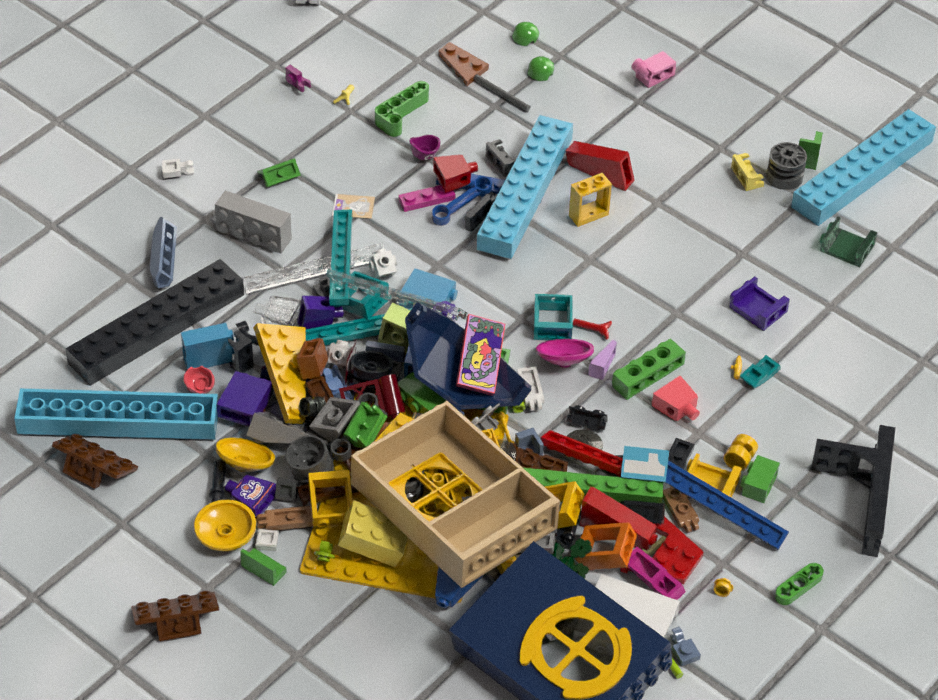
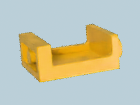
M696 453L694 459H690L688 462L687 472L732 498L740 481L742 468L734 465L730 472L700 462V454Z

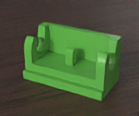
M361 402L344 432V436L354 447L365 448L374 442L388 416L376 405H373L371 408L366 402Z

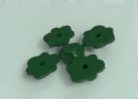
M578 539L575 545H572L570 548L572 557L566 556L562 558L564 548L559 543H555L554 551L551 555L585 579L589 568L582 563L576 566L573 558H584L592 551L590 540Z

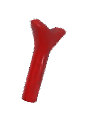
M574 318L573 325L596 331L608 340V329L611 327L612 321L595 324Z

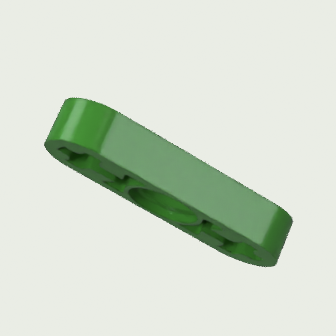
M818 563L806 565L777 587L776 601L781 605H789L821 582L824 573L823 567ZM802 581L805 586L798 587L794 582Z

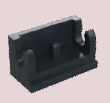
M237 330L234 332L236 342L228 338V344L234 348L235 364L230 362V368L237 372L246 373L254 367L252 341Z

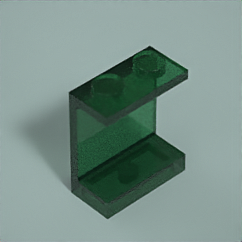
M837 216L834 222H830L827 232L821 235L819 241L821 243L820 251L861 267L875 246L878 232L870 230L866 238L860 237L839 228L841 217Z

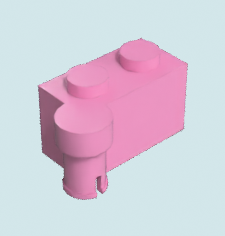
M662 51L644 61L641 58L636 59L631 68L636 72L635 77L646 87L650 88L675 75L676 61Z

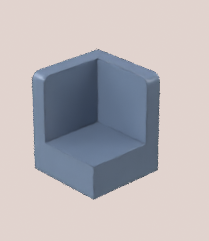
M534 428L515 433V444H517V447L532 449L533 453L543 456L544 444Z

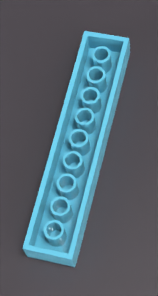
M908 109L795 190L791 208L817 226L821 225L931 144L934 139L936 126Z
M539 115L477 233V250L512 259L566 153L565 150L573 139V123Z
M20 388L14 419L17 434H79L82 436L215 440L218 421L216 406L218 394Z

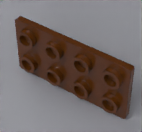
M72 434L52 443V447L67 454L62 472L94 489L100 486L103 473L118 479L138 470V466L133 464L131 460L121 458L115 452L105 450L99 444L89 442L79 434Z
M202 591L197 595L191 596L184 594L174 599L161 598L157 602L152 603L139 602L131 607L135 625L156 622L159 641L201 634L199 614L219 611L215 592Z

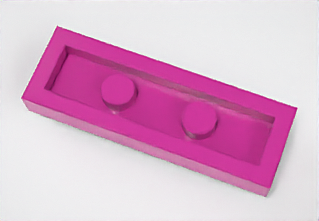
M441 185L399 195V202L404 212L456 199L454 190L445 193Z

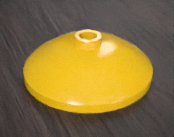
M224 438L216 444L215 450L218 456L229 466L241 472L264 470L272 466L275 461V455L269 448L252 440Z
M234 500L215 501L206 505L197 514L194 522L195 534L198 540L210 549L217 551L235 550L247 544L254 536L256 518L252 510L241 502Z

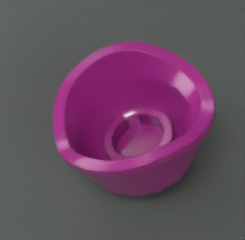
M434 135L412 137L409 140L413 156L420 160L433 158L441 144L440 139Z

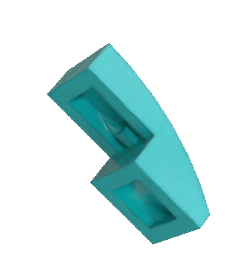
M765 355L756 365L752 363L740 375V378L753 388H756L772 378L781 369V366Z

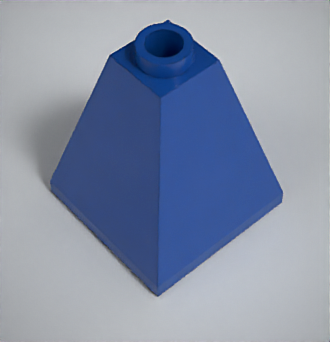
M438 566L435 593L436 604L442 608L453 607L482 576L461 588Z

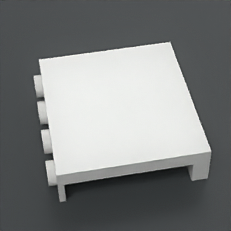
M601 574L595 586L664 638L673 619H676L678 615L680 601ZM580 619L574 630L573 641L579 642L594 624L591 621ZM600 631L586 646L597 650L601 654L614 655L613 644L604 631Z

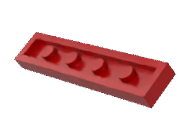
M551 430L540 437L544 446L550 450L564 453L565 456L574 457L583 463L592 464L599 469L612 472L621 477L623 458Z

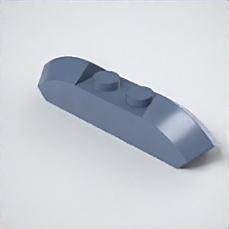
M163 217L158 219L154 228L151 247L150 272L153 284L157 288L169 287L173 281L177 227Z

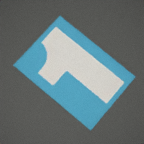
M624 446L621 477L666 482L669 450Z

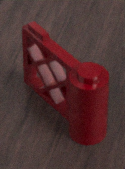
M396 374L339 388L341 399H345L344 392L352 390L358 394L355 399L358 401L364 389L374 385L375 395L379 402L378 405L380 409L388 414L387 418L394 420L399 413H406Z

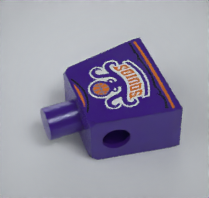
M245 475L239 483L229 480L225 491L231 493V500L248 506L256 518L258 514H263L275 499L276 483Z

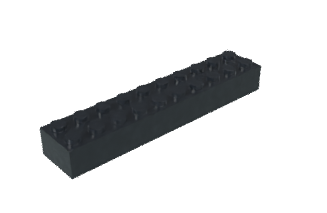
M219 259L65 348L67 363L91 386L244 295L243 279L225 262Z

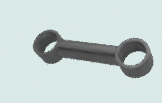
M364 393L358 399L360 404L361 402L372 401L379 408L378 399L373 393ZM344 434L342 438L334 440L331 444L332 457L339 462L348 460L352 454V443ZM338 447L348 448L345 453L339 454L335 452V449Z

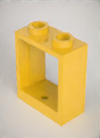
M603 173L571 184L569 217L577 227L609 215L612 184ZM597 192L595 201L582 205V197Z
M349 470L309 473L308 484L313 526L327 527L331 524L343 526L345 513L317 515L315 488L344 486L348 510L353 502Z
M576 481L545 486L560 502H563L558 515L557 528L575 526L584 498V493Z

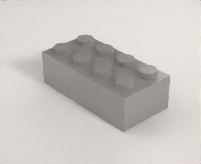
M226 190L215 203L216 230L221 233L281 254L292 240L291 213Z

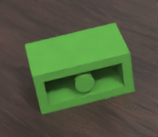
M757 455L755 461H751L748 466V475H744L740 484L743 487L742 496L765 503L778 476L780 463Z

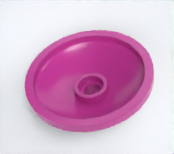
M555 339L540 343L536 347V352L549 363L560 365L562 368H568L571 365L588 359L594 353V346L587 341L578 339Z

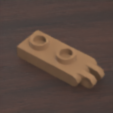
M672 487L663 490V500L679 528L684 527L687 533L692 532V528L694 531L699 530V517L687 496Z
M310 506L266 510L264 514L256 516L257 528L285 530L313 527Z

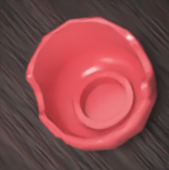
M203 366L197 368L190 367L184 373L183 381L191 393L207 394L215 385L213 373Z

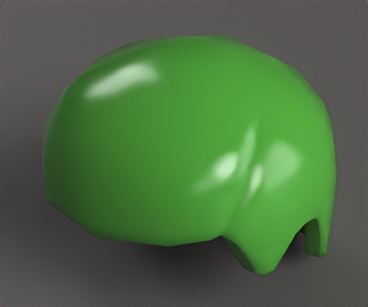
M520 22L515 26L512 38L517 44L528 46L530 42H536L540 33L537 26L533 23Z
M544 56L535 57L529 63L528 75L532 79L546 81L554 73V63Z

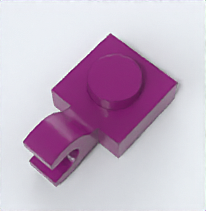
M291 64L285 67V78L289 84H292L300 92H304V86L311 88V81L302 77L301 71Z

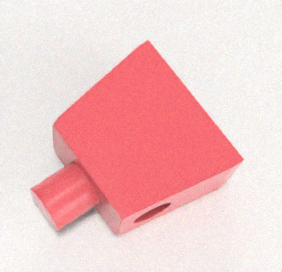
M678 376L653 393L652 407L675 421H679L684 416L695 420L700 414V411L696 409L698 396L681 376Z

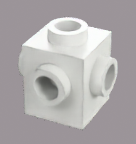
M385 249L374 252L369 261V268L371 272L374 271L376 279L394 276L397 272L395 267L397 266L396 257L392 255L391 250L385 251Z
M337 340V343H331L326 351L328 363H333V366L337 365L338 368L344 369V366H347V358L353 346L348 345L347 341Z

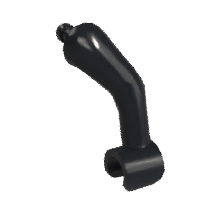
M244 320L237 323L238 330L248 337L252 344L259 346L256 336L248 333L249 326Z

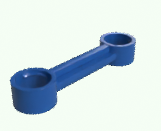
M479 176L474 180L472 188L449 204L435 206L432 210L433 222L440 226L448 224L451 214L477 196L484 197L485 194L492 191L491 179L487 176ZM479 184H487L489 187L480 189L477 186ZM439 212H444L447 214V216L443 218H439L435 215Z

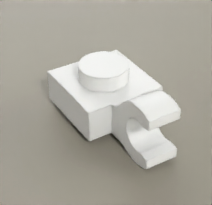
M180 159L163 160V178L179 177L181 172L186 175H193V161L180 162Z

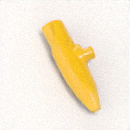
M740 355L737 356L734 366L731 365L730 368L734 369V379L736 380L740 379L742 371Z

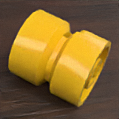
M738 434L724 454V462L731 469L735 465L741 467V471H744L756 454L758 444L751 436Z

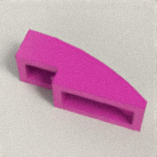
M639 547L632 551L628 567L655 593L678 600L686 592L678 580L672 577L662 565Z

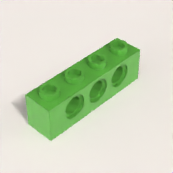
M671 338L661 342L654 349L646 351L641 357L629 362L628 365L617 369L613 373L612 387L628 400L683 366L686 351Z

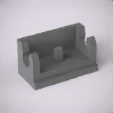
M500 139L487 142L485 156L504 177L508 176L516 159H512L503 146L496 147L503 143Z

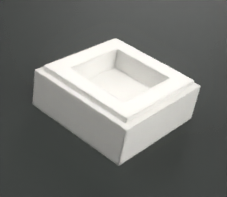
M258 529L256 549L276 551L279 531Z

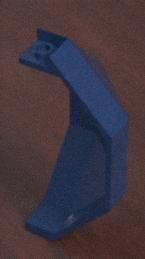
M419 302L415 304L405 317L415 378L460 410L488 408L490 405L495 407L498 403L500 404L498 407L519 406L531 392V385L501 357L495 394L493 396L457 387L456 380L465 329L452 319Z

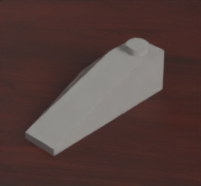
M268 411L254 413L247 432V436L252 437V441L259 444L264 442L291 444L297 438L305 435H315L321 438L326 445L331 444L330 441L312 431L304 432V427L285 423L283 417Z

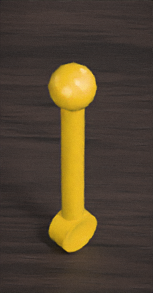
M499 412L498 418L501 419L508 440L507 448H509L510 442H515L511 440L504 419L505 413Z

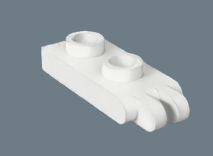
M536 367L517 369V373L531 385L532 389L524 399L525 406L529 405L530 411H534V405L536 404L537 409L542 410V404L545 403Z

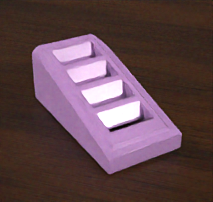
M612 340L590 362V377L600 380L604 379L616 355L617 342L615 340Z

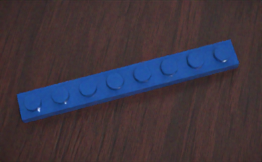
M668 461L666 482L664 483L777 550L780 549L789 531Z

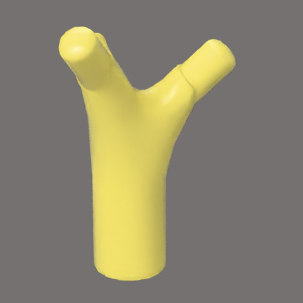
M348 85L345 90L341 91L342 94L333 103L335 104L345 99L347 105H350L349 97L354 90V86Z

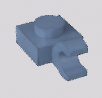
M680 627L673 628L671 630L673 634L670 635L675 644L672 645V652L680 665L684 666L700 660L701 654L692 639L685 640L682 629Z

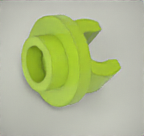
M321 541L320 551H315L314 555L318 556L317 560L330 562V559H334L335 555L331 554L333 544Z

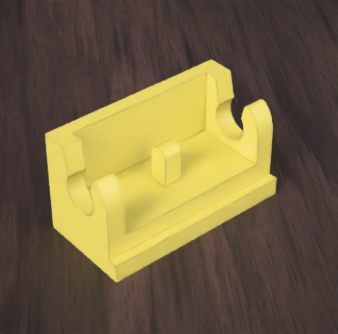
M734 154L731 169L744 189L749 191L764 187V182L761 181L764 178L763 175L756 173L750 164V160L743 161L744 158L750 157L749 154Z

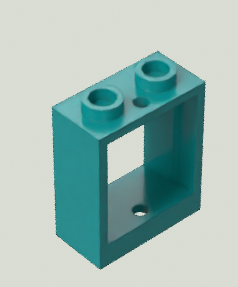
M354 271L350 274L349 305H342L343 310L369 319L392 298L389 283ZM358 290L369 293L361 301L351 298Z
M535 294L534 340L572 339L573 295ZM539 310L567 311V323L539 322Z

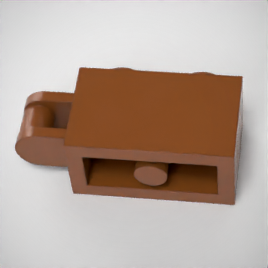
M321 338L304 341L297 356V362L302 379H316L321 377L328 356L324 341Z

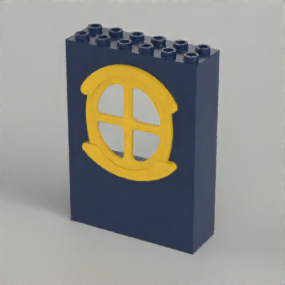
M534 541L449 629L454 650L519 700H641L648 687H653L658 681V676L663 671L666 672L672 665L670 641ZM571 618L588 620L594 624L579 642L571 640L559 631L555 625L559 621ZM600 631L606 632L613 644V660L608 665L603 664L585 650V647ZM547 634H551L570 649V652L554 668L548 666L542 654V640ZM576 657L583 658L600 671L598 677L587 681L570 680L562 677L561 673Z

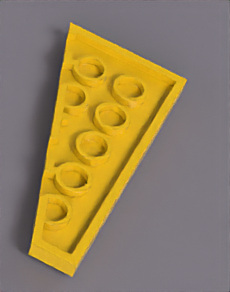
M256 323L253 329L285 423L302 424L306 417L301 416L299 412V402L302 398H306V379L301 377L297 356L304 341H306V327Z

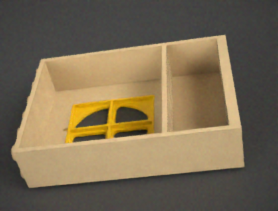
M448 401L435 406L432 410L421 414L418 418L405 423L397 430L388 433L385 437L372 442L369 446L351 455V484L461 588L524 550L533 541L536 542L557 529L560 500ZM426 469H442L452 472L458 477L441 487H437L422 471ZM412 477L417 478L431 491L430 494L414 503H411L405 494V485ZM465 483L468 485L472 497L457 505L445 493ZM435 499L441 500L450 509L438 517H432L419 511L421 507Z

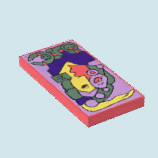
M471 314L467 315L456 380L457 387L491 396L495 394L505 330L504 323Z

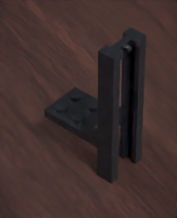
M880 425L877 444H875L874 448L823 439L816 440L811 470L850 476L869 489L861 555L878 557L884 534L896 427ZM860 459H864L872 464V469H860Z

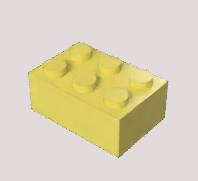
M353 501L345 513L338 546L395 567L404 555L407 536L380 510Z

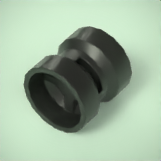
M322 397L302 398L299 402V412L303 417L317 416L326 402Z

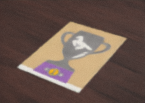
M336 194L332 216H334V210L352 209L353 217L372 219L375 197Z

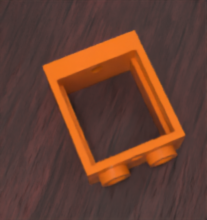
M629 522L587 525L584 527L580 539H584V541L590 540L592 548L595 541L616 540L613 551H591L584 558L578 557L575 559L578 563L587 566L589 570L626 568L637 535Z

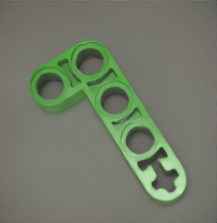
M417 81L376 106L375 125L391 137L400 136L402 134V118L428 102L429 84L425 81Z

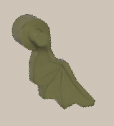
M663 535L649 550L642 549V551L648 555H654L666 537Z

